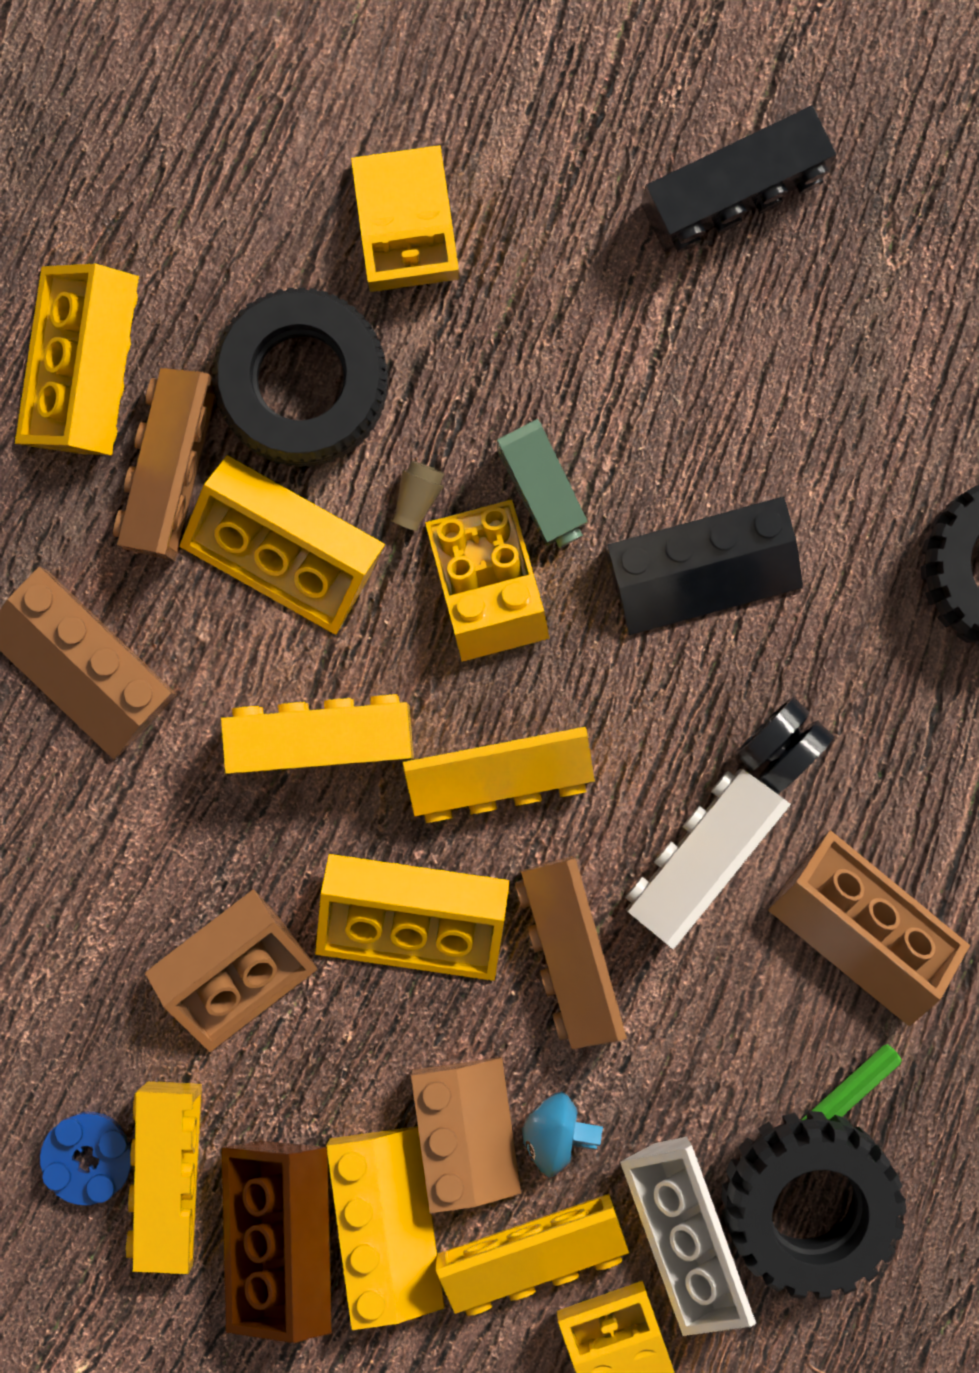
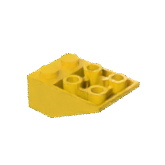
M440 145L351 158L370 292L459 280V268Z
M512 500L425 522L462 662L550 639L544 608Z
M643 1280L557 1311L558 1323L576 1373H675Z

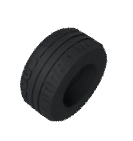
M304 287L299 289L288 288L285 291L280 289L275 293H267L263 298L260 296L255 299V302L247 304V308L241 309L238 315L232 318L231 324L226 326L223 336L221 335L219 339V346H216V354L213 359L214 368H212V386L214 387L213 391L218 408L234 434L250 450H253L256 454L263 456L269 461L272 460L275 463L291 467L292 465L296 467H314L316 464L320 466L327 462H333L338 457L341 459L345 454L355 450L354 448L357 445L360 446L363 440L370 435V431L374 430L377 421L382 415L381 412L384 410L388 388V373L380 341L370 323L365 320V317L355 307L348 305L347 301L339 299L334 294L328 295V292L317 291V289L313 288L306 290ZM295 337H311L324 342L337 354L343 367L344 382L336 403L324 414L309 420H292L275 413L263 400L258 384L259 369L264 357L279 343Z

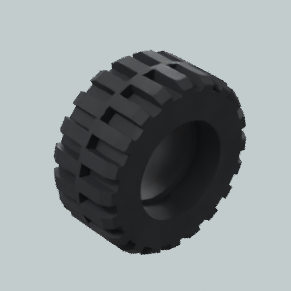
M976 485L946 505V509L932 523L930 527L932 532L930 537L924 541L922 554L926 556L925 565L921 566V580L927 581L929 592H926L925 595L929 605L935 604L940 612L937 618L945 627L951 626L957 631L956 637L966 643L974 642L979 645V588L974 580L971 569L972 549L979 538V485Z
M808 1111L807 1120H800L796 1113L783 1115L782 1120L784 1124L773 1128L770 1121L758 1128L761 1136L753 1142L747 1137L738 1147L743 1155L740 1161L737 1159L730 1160L726 1169L730 1182L722 1184L721 1198L726 1206L722 1210L725 1224L746 1266L755 1276H762L765 1284L778 1292L783 1287H786L790 1297L800 1299L807 1297V1291L813 1292L817 1300L831 1299V1291L841 1289L843 1294L846 1295L857 1290L854 1283L865 1277L868 1282L874 1279L879 1274L876 1269L877 1264L881 1260L889 1263L896 1251L891 1245L892 1239H902L905 1225L899 1218V1216H903L906 1213V1199L900 1192L902 1183L898 1173L892 1167L891 1162L878 1144L861 1127L853 1128L848 1119L834 1115L831 1117V1120H827L823 1112ZM830 1170L841 1173L849 1179L853 1188L849 1210L843 1220L831 1231L814 1238L798 1239L780 1233L774 1226L772 1212L776 1199L782 1189L794 1178L810 1171Z

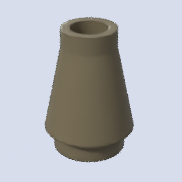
M411 460L408 469H402L396 512L392 522L417 531L421 521L444 488V485L441 484L444 473Z

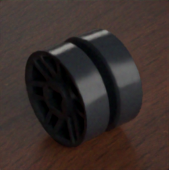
M794 696L783 703L735 753V756L750 771L757 769L768 761L769 764L761 773L759 780L777 794L797 779L834 739V735L818 720L812 722L803 730L800 729L810 712Z

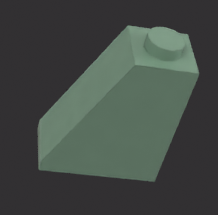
M539 419L497 439V453L545 545L548 546L556 542L558 547L562 548L581 538L583 534L580 529L585 527L588 521Z

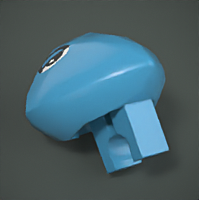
M562 1091L554 1093L540 1102L528 1114L522 1127L523 1142L531 1159L539 1170L548 1177H554L571 1162L572 1146L596 1150L597 1146L601 1144L603 1127L576 1122L577 1108L568 1095Z

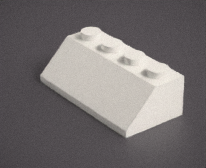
M739 769L735 775L727 771L711 790L717 796L706 810L699 806L682 826L688 833L677 846L671 841L666 845L654 861L659 866L658 870L649 881L641 877L625 897L631 902L625 910L673 950L791 805L744 769Z
M682 1137L654 1143L621 1161L622 1169L682 1335L687 1336L746 1328L756 1324L694 1150L688 1138Z

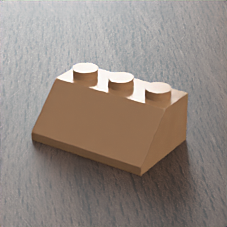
M253 889L148 969L145 975L163 1007L211 1052L318 970V968L278 915Z
M502 1057L412 1069L411 1080L430 1213L478 1207L521 1194Z

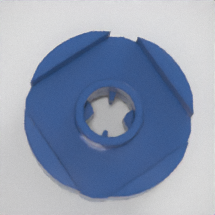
M81 1112L63 1119L48 1133L41 1148L40 1166L43 1172L44 1184L53 1190L58 1197L72 1204L93 1205L107 1201L123 1187L132 1170L130 1162L131 1143L128 1142L127 1136L122 1131L123 1128L111 1117L97 1112ZM82 1146L92 1147L93 1156L99 1158L97 1168L91 1165L89 1167L90 1171L81 1169L80 1162L75 1160L76 1150L78 1149L82 1153Z

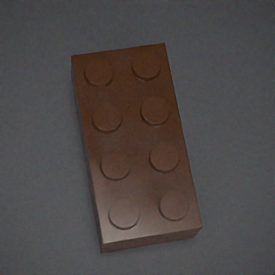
M255 1141L222 1147L226 1333L288 1343H297L332 1333L327 1147L270 1141Z

